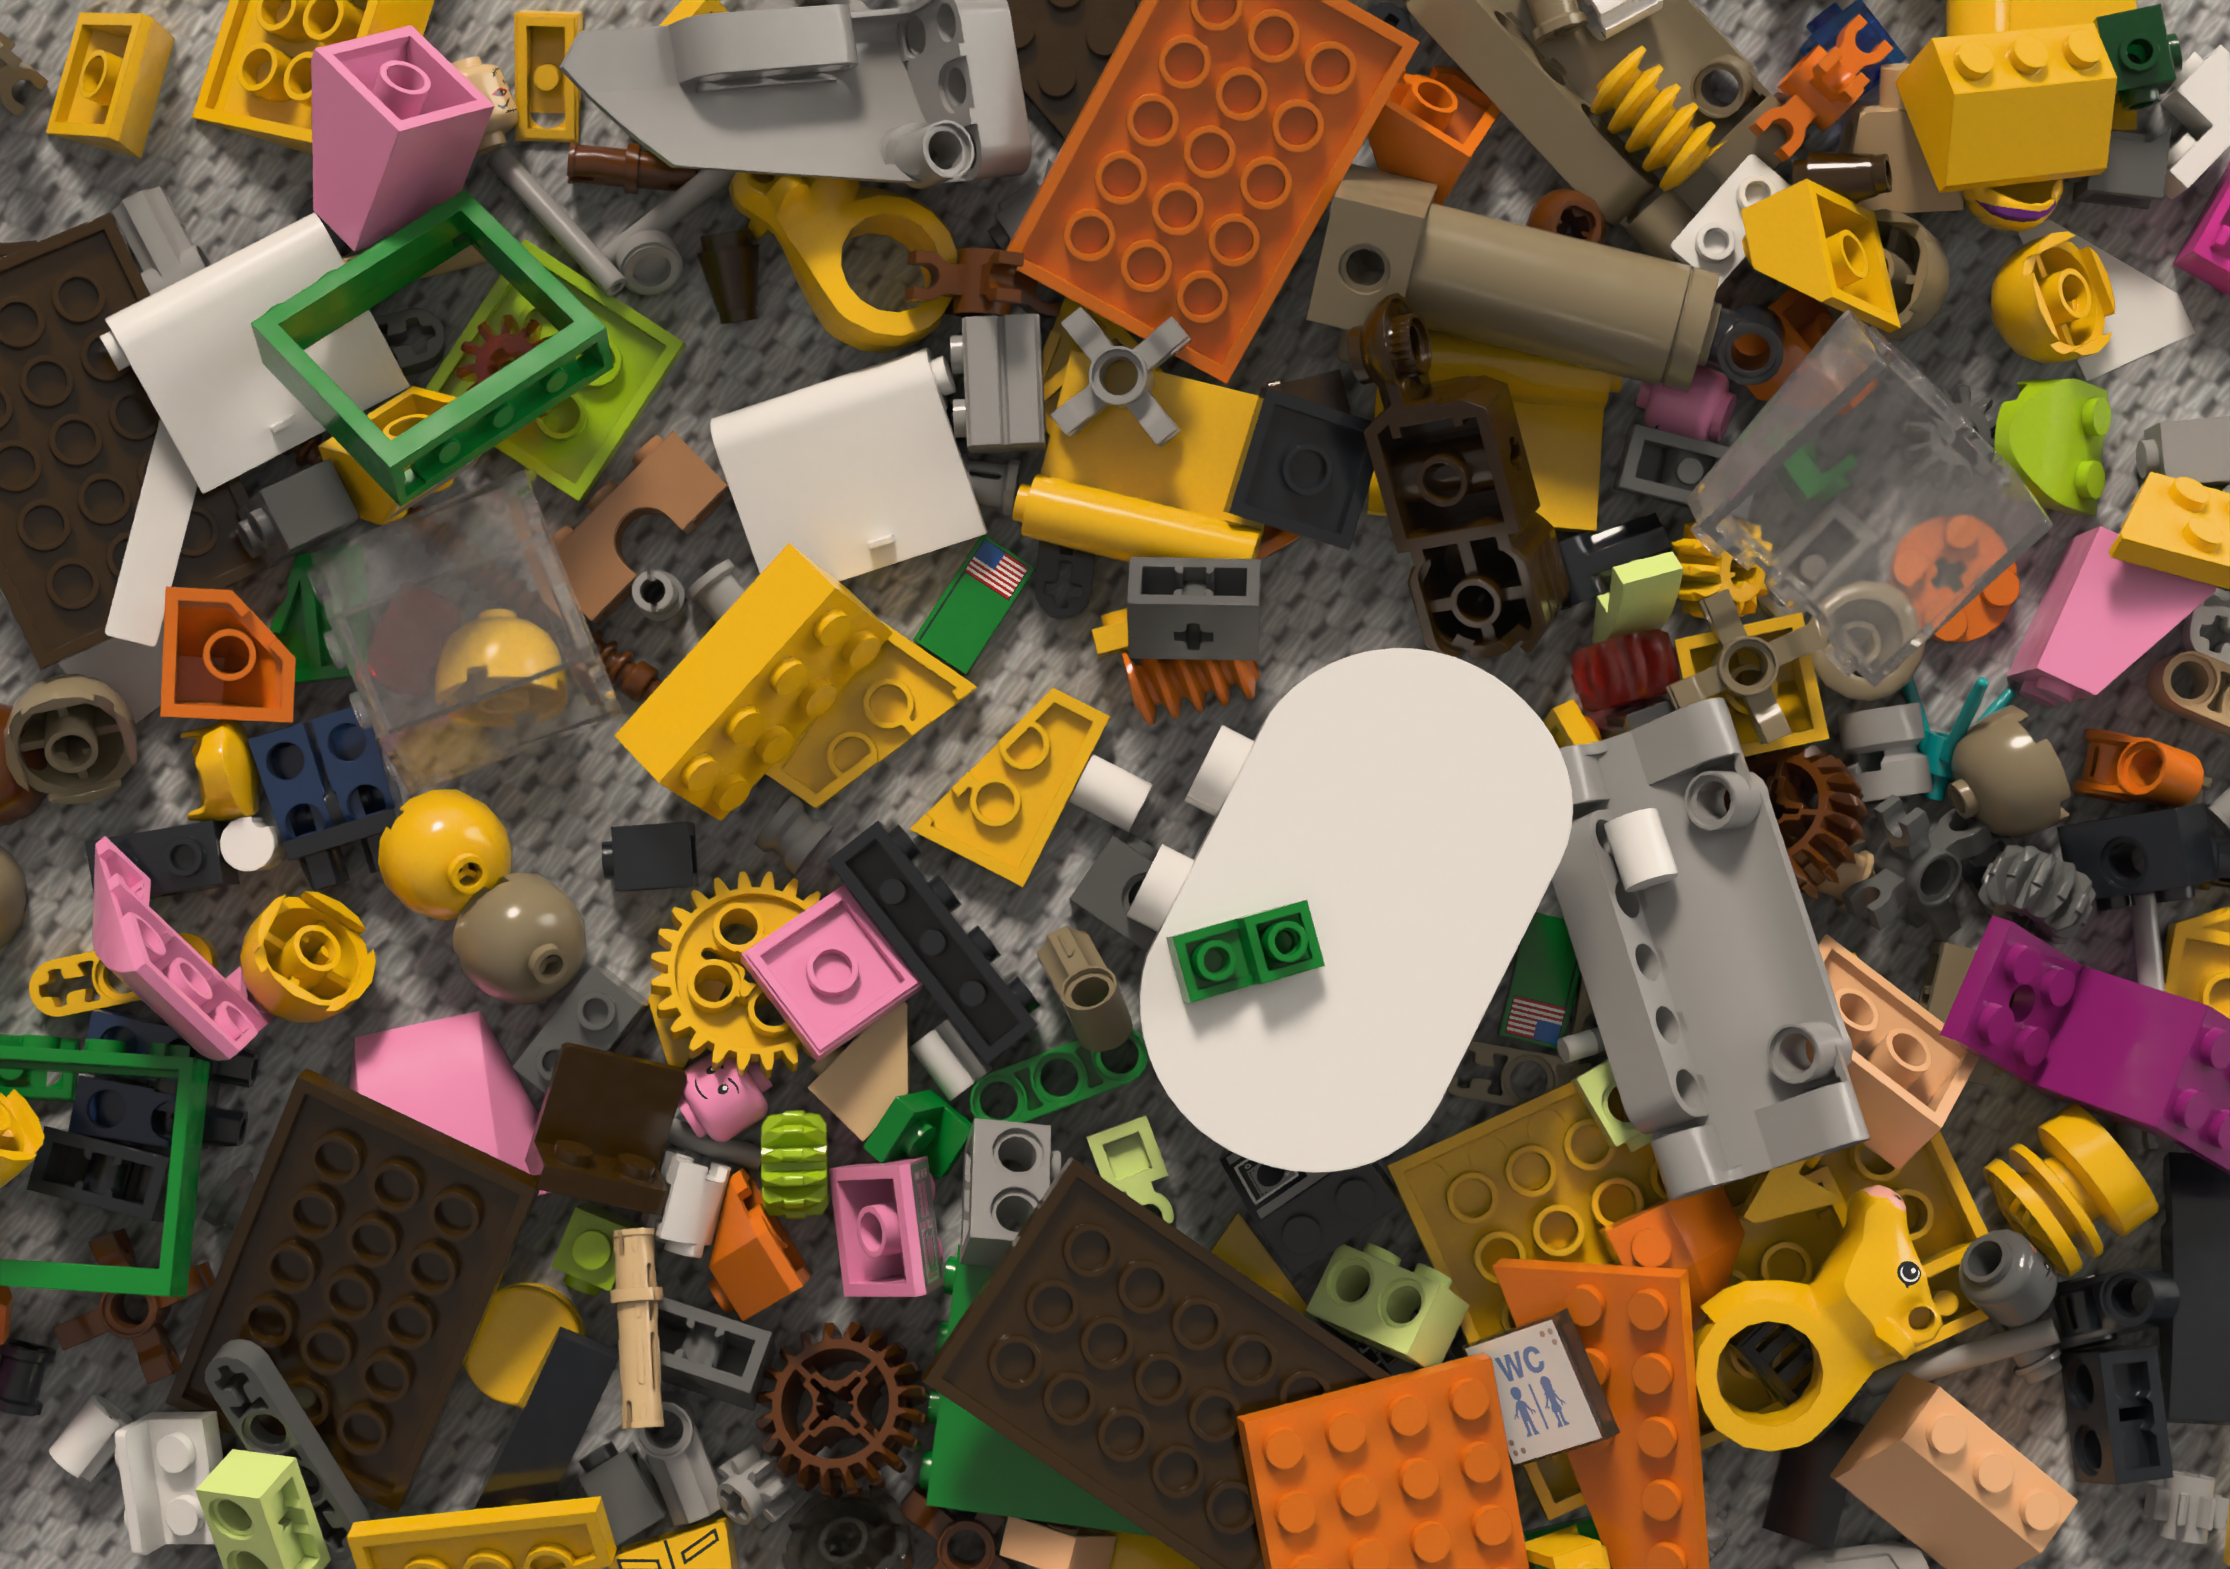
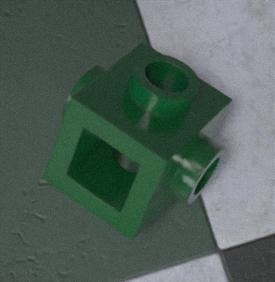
M2161 4L2096 17L2093 23L2097 28L2117 76L2114 104L2120 103L2122 111H2132L2159 103L2161 101L2160 94L2166 93L2177 79L2175 72L2182 70L2180 43L2175 33L2167 35Z

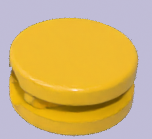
M515 1283L496 1291L464 1365L472 1382L493 1400L517 1406L560 1326L587 1337L585 1324L577 1307L562 1292L541 1283Z

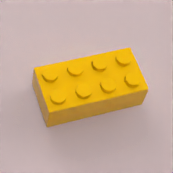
M788 543L614 736L659 784L719 821H722L730 811L744 803L750 794L751 788L774 763L782 760L790 752L794 741L818 715L823 714L832 706L839 691L860 668L867 666L875 659L879 653L880 646L893 632L848 588Z

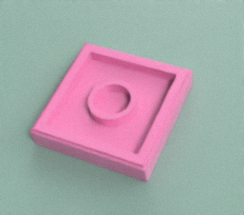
M845 884L743 952L740 958V962L816 1062L921 991L923 985Z

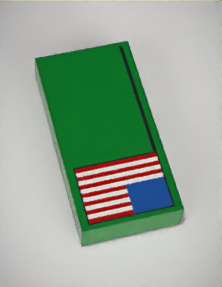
M981 535L913 641L963 674L968 675L1036 571V568L986 535Z
M1535 912L1518 946L1498 1035L1558 1049V1039L1565 1037L1580 968L1564 919Z

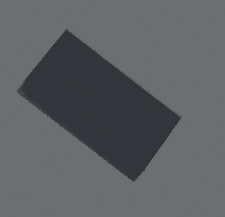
M1842 1416L1819 1440L1814 1438L1802 1446L1781 1450L1762 1528L1818 1547L1832 1549L1847 1490L1833 1480L1830 1475L1864 1428L1862 1423L1856 1419Z

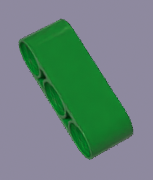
M1132 1028L1128 1038L1137 1046L1139 1055L1135 1065L1125 1072L1111 1071L1104 1065L1101 1059V1052L1085 1049L1077 1039L993 1070L980 1078L972 1088L970 1096L971 1111L975 1118L1024 1123L1130 1083L1138 1078L1146 1068L1149 1055L1145 1040L1139 1032ZM1053 1059L1068 1060L1075 1066L1078 1072V1083L1067 1094H1053L1042 1083V1069L1046 1063ZM998 1081L1012 1086L1018 1097V1104L1014 1113L1001 1118L989 1114L982 1104V1094L985 1087L992 1082Z

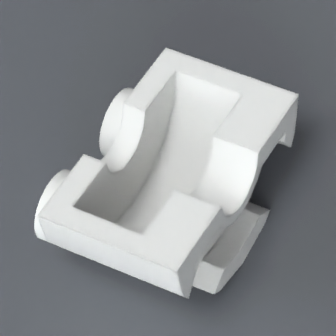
M664 1147L658 1169L669 1190L662 1216L642 1212L641 1221L646 1226L655 1228V1240L665 1243V1250L683 1256L701 1258L704 1246L712 1244L731 1167L718 1161H712L708 1172L709 1167L693 1163L694 1159L686 1156L685 1152Z

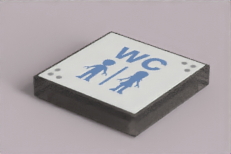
M1568 1308L1478 1338L1462 1346L1466 1357L1484 1353L1492 1358L1508 1452L1513 1468L1602 1442L1620 1433Z

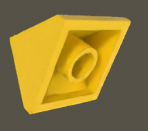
M79 12L46 133L141 159L175 38L154 18L142 13Z

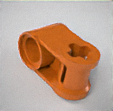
M2085 729L2083 739L2088 742L2081 780L2073 782L2072 792L2117 803L2133 801L2170 807L2184 806L2192 802L2199 794L2203 785L2204 770L2201 761L2194 754L2149 738L2134 737L2101 729Z

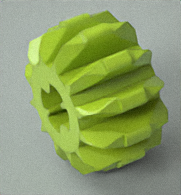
M790 1110L781 1114L767 1116L762 1124L761 1136L763 1207L769 1216L786 1217V1219H806L807 1216L822 1215L829 1204V1149L826 1120L821 1113H805V1110Z

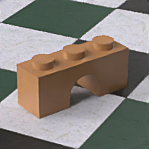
M674 431L664 440L659 435H656L645 443L632 459V463L636 468L619 485L614 480H611L599 489L586 506L591 513L574 530L569 525L560 529L545 544L541 551L546 558L537 568L590 621L599 626L632 594V585L638 577L626 563L621 546L625 530L635 519L647 514L663 515L670 518L682 531L690 536L731 495L729 486Z

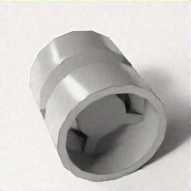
M1920 703L1876 708L1836 716L1841 750L1852 755L1853 762L1847 768L1850 770L1849 775H1852L1862 788L1861 792L1864 795L1861 800L1862 802L1887 799L1892 794L1902 797L1934 792L1928 756L1917 752L1916 746L1925 738Z

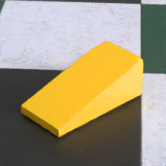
M532 10L514 12L515 104L519 111V120L515 125V141L579 143L581 91L559 67L576 35L583 31V12ZM530 112L565 113V119L557 127L543 128L534 122Z

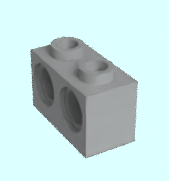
M974 1118L964 1149L960 1264L996 1267L1019 1233L1005 1229L998 1219L1011 1218L1023 1226L1060 1172L1061 1152L1051 1150V1125ZM1000 1160H1015L1026 1171H1010L1002 1165Z

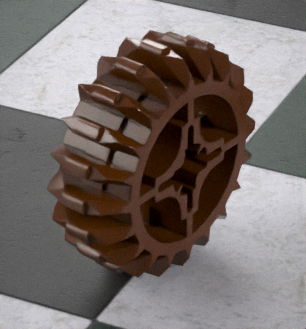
M1814 743L1807 748L1803 745L1784 748L1782 751L1779 749L1765 752L1758 758L1754 755L1744 757L1749 772H1753L1763 779L1768 788L1769 798L1800 892L1818 900V885L1825 880L1840 884L1836 871L1841 864H1856L1854 852L1850 849V846L1867 841L1863 833L1864 829L1860 826L1861 823L1869 818L1866 806L1861 801L1864 797L1861 792V786L1852 775H1849L1850 770L1839 758L1835 759L1832 755H1828L1824 749L1818 748ZM1726 789L1724 805L1728 812L1731 799L1730 793ZM1810 792L1818 793V809H1811L1812 807L1807 802Z
M850 1322L843 1337L839 1328L834 1323H825L821 1342L809 1331L801 1332L800 1342L804 1350L797 1354L787 1346L780 1348L779 1354L781 1358L788 1363L784 1370L780 1372L770 1367L764 1369L765 1377L776 1385L774 1391H763L756 1394V1401L763 1407L772 1410V1412L764 1414L755 1420L757 1429L763 1433L772 1434L762 1445L764 1452L770 1457L773 1455L775 1457L781 1456L776 1467L777 1471L785 1477L797 1473L796 1485L807 1492L819 1483L820 1493L827 1498H834L843 1483L848 1495L853 1498L860 1497L863 1490V1477H866L875 1488H884L886 1478L881 1469L888 1465L898 1473L905 1472L907 1466L897 1456L903 1446L910 1451L918 1452L921 1450L922 1445L919 1440L909 1434L911 1427L923 1428L929 1425V1417L925 1413L913 1409V1407L923 1404L929 1399V1391L925 1387L912 1385L923 1373L920 1366L916 1362L904 1363L908 1349L900 1342L887 1346L888 1335L883 1330L875 1328L866 1337L864 1327L859 1322ZM853 1361L868 1364L861 1372L854 1370L844 1379L837 1381L827 1380L821 1374L825 1369L843 1362ZM886 1383L889 1393V1407L885 1423L879 1431L873 1423L872 1412L874 1405L883 1395L879 1389ZM805 1389H807L812 1396L813 1406L810 1415L802 1423L805 1430L799 1434L797 1425L798 1407ZM827 1391L837 1399H843L853 1408L850 1414L859 1422V1428L855 1427L847 1419L842 1420L838 1417L839 1415L833 1411L835 1404L826 1396ZM846 1438L858 1439L865 1446L861 1451L843 1458L827 1459L816 1456L825 1446L831 1449L836 1443Z

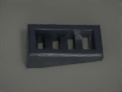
M1767 1321L1749 1325L1731 1337L1727 1343V1346L1785 1408L1801 1397L1811 1381L1812 1371L1793 1390L1787 1385L1811 1361L1814 1363L1810 1340L1805 1334L1788 1324ZM1777 1326H1779L1764 1342H1762V1343L1755 1349V1347H1756L1774 1328H1776ZM1793 1341L1798 1347L1773 1369L1769 1363ZM1859 1390L1838 1416L1815 1439L1819 1440L1864 1394Z

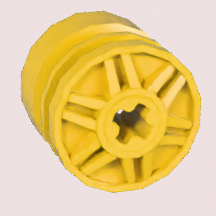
M2074 1103L2067 1105L2037 1128L2038 1138L2047 1155L2046 1159L2042 1160L2026 1146L2016 1143L2009 1148V1156L2016 1171L2000 1159H1994L1983 1168V1175L1997 1199L1998 1207L2016 1233L2024 1235L2052 1261L2055 1269L2061 1275L2068 1278L2081 1270L2083 1263L2073 1243L2089 1257L2096 1259L2103 1253V1244L2093 1225L2096 1220L2117 1236L2125 1237L2158 1213V1204L2153 1192L2125 1151L2090 1113Z

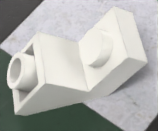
M2219 45L2203 59L2194 51L2182 62V70L2175 72L2177 79L2172 84L2174 89L2161 102L2171 114L2197 137L2195 139L2186 132L2169 148L2164 193L2171 200L2187 190L2230 146V53L2222 45Z

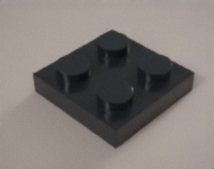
M1261 387L1223 512L1349 550L1374 472L1363 432L1373 421L1270 388Z

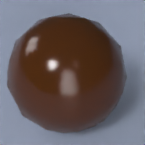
M1568 188L1553 190L1541 197L1532 207L1525 224L1526 226L1566 235L1569 225H1571L1572 234H1567V236L1602 244L1606 235L1605 217L1594 199L1579 191Z

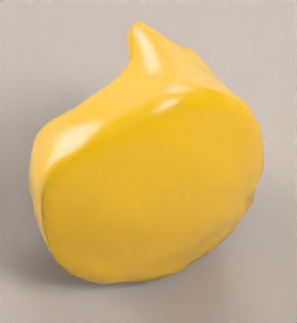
M222 719L210 726L180 734V738L195 739L197 741L193 745L192 754L198 772L201 807L187 814L188 820L199 822L209 820L229 821L253 817L259 811L260 775L247 740L249 735L244 726L236 720Z

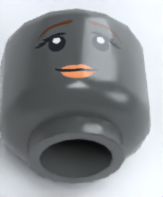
M2009 1229L1993 1230L1976 1239L1968 1246L1964 1253L1958 1272L1960 1289L1968 1300L1989 1318L2006 1326H2022L2037 1319L2048 1309L2056 1294L2058 1283L2055 1266L2047 1255L2024 1235Z

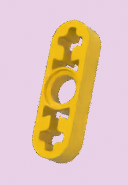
M178 933L217 970V951L207 938L194 933ZM95 951L44 962L34 971L29 982V994L35 1007L42 1013L54 1017L72 1016L96 1009H105L143 1001L133 991L124 994L116 991L111 986L108 979L109 969L98 958ZM93 961L92 982L100 996L99 1000L92 1001L93 988L68 993L66 998L67 1005L62 1006L59 997L48 996L47 985L56 982V971L61 969L64 979L88 977L91 975L85 964Z

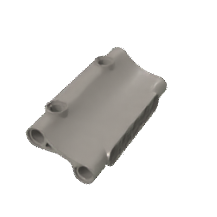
M1712 698L1690 704L1631 731L1602 741L1559 748L1568 770L1572 788L1573 818L1568 845L1552 878V882L1623 1107L1628 1119L1637 1130L1644 1134H1652L1654 1141L1650 1143L1668 1200H1677L1699 1194L1760 1173L1839 1151L1870 1140L1847 1069L1853 1054L1852 1042L1846 1031L1775 817L1768 788L1763 779L1748 770L1725 698ZM1726 789L1730 793L1731 799L1728 812L1724 805ZM1656 808L1676 864L1678 876L1670 881L1644 890L1625 892L1604 824L1631 812ZM1807 1040L1811 1042L1814 1050L1812 1064L1806 1056L1805 1047Z

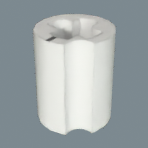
M1577 0L1579 12L1586 13L1588 19L1587 28L1600 41H1605L1663 8V0Z
M1093 754L1069 802L1129 832L1153 784Z
M1656 808L1631 812L1604 824L1625 892L1644 890L1670 881L1678 876L1676 864Z
M266 817L238 818L228 824L223 830L220 839V850L225 861L234 869L241 871L269 870L277 866L286 854L283 846L284 840L278 826H269L266 822Z
M950 1018L910 1047L911 1051L949 1101L953 1100L993 1069L990 1064H985Z
M91 1395L51 1446L49 1453L63 1469L77 1478L83 1477L89 1482H93L115 1455V1432L133 1422V1420L106 1398L99 1395Z

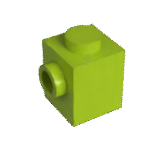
M584 1202L575 1207L551 1268L565 1273L562 1282L580 1292L598 1296L601 1288L607 1291L614 1290L616 1288V1266L612 1231L644 1228V1225L591 1203Z

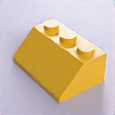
M2094 23L1931 38L1895 81L1939 193L2101 175L2107 168L2117 76Z

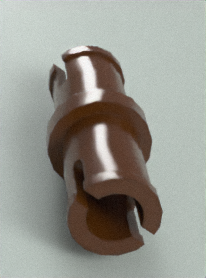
M571 142L569 147L567 165L568 184L585 183L624 187L625 194L638 195L639 188L675 192L698 174V169L670 167L650 151L642 150V145L639 143H628L627 149L579 145L575 142Z

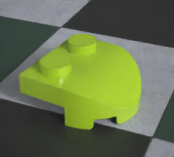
M2074 378L2026 379L2017 382L2020 394L2016 400L2002 403L1995 429L1994 450L1996 465L2001 468L2010 469L2015 487H2011L2007 491L2006 495L2018 506L2046 507L2073 516H2096L2098 498L2102 495L2105 487V471L2101 462L2104 435L2108 432L2111 424L2108 390Z

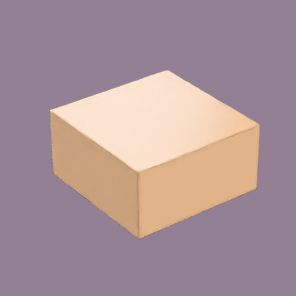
M1008 1517L999 1555L1039 1569H1109L1117 1536L1095 1528Z

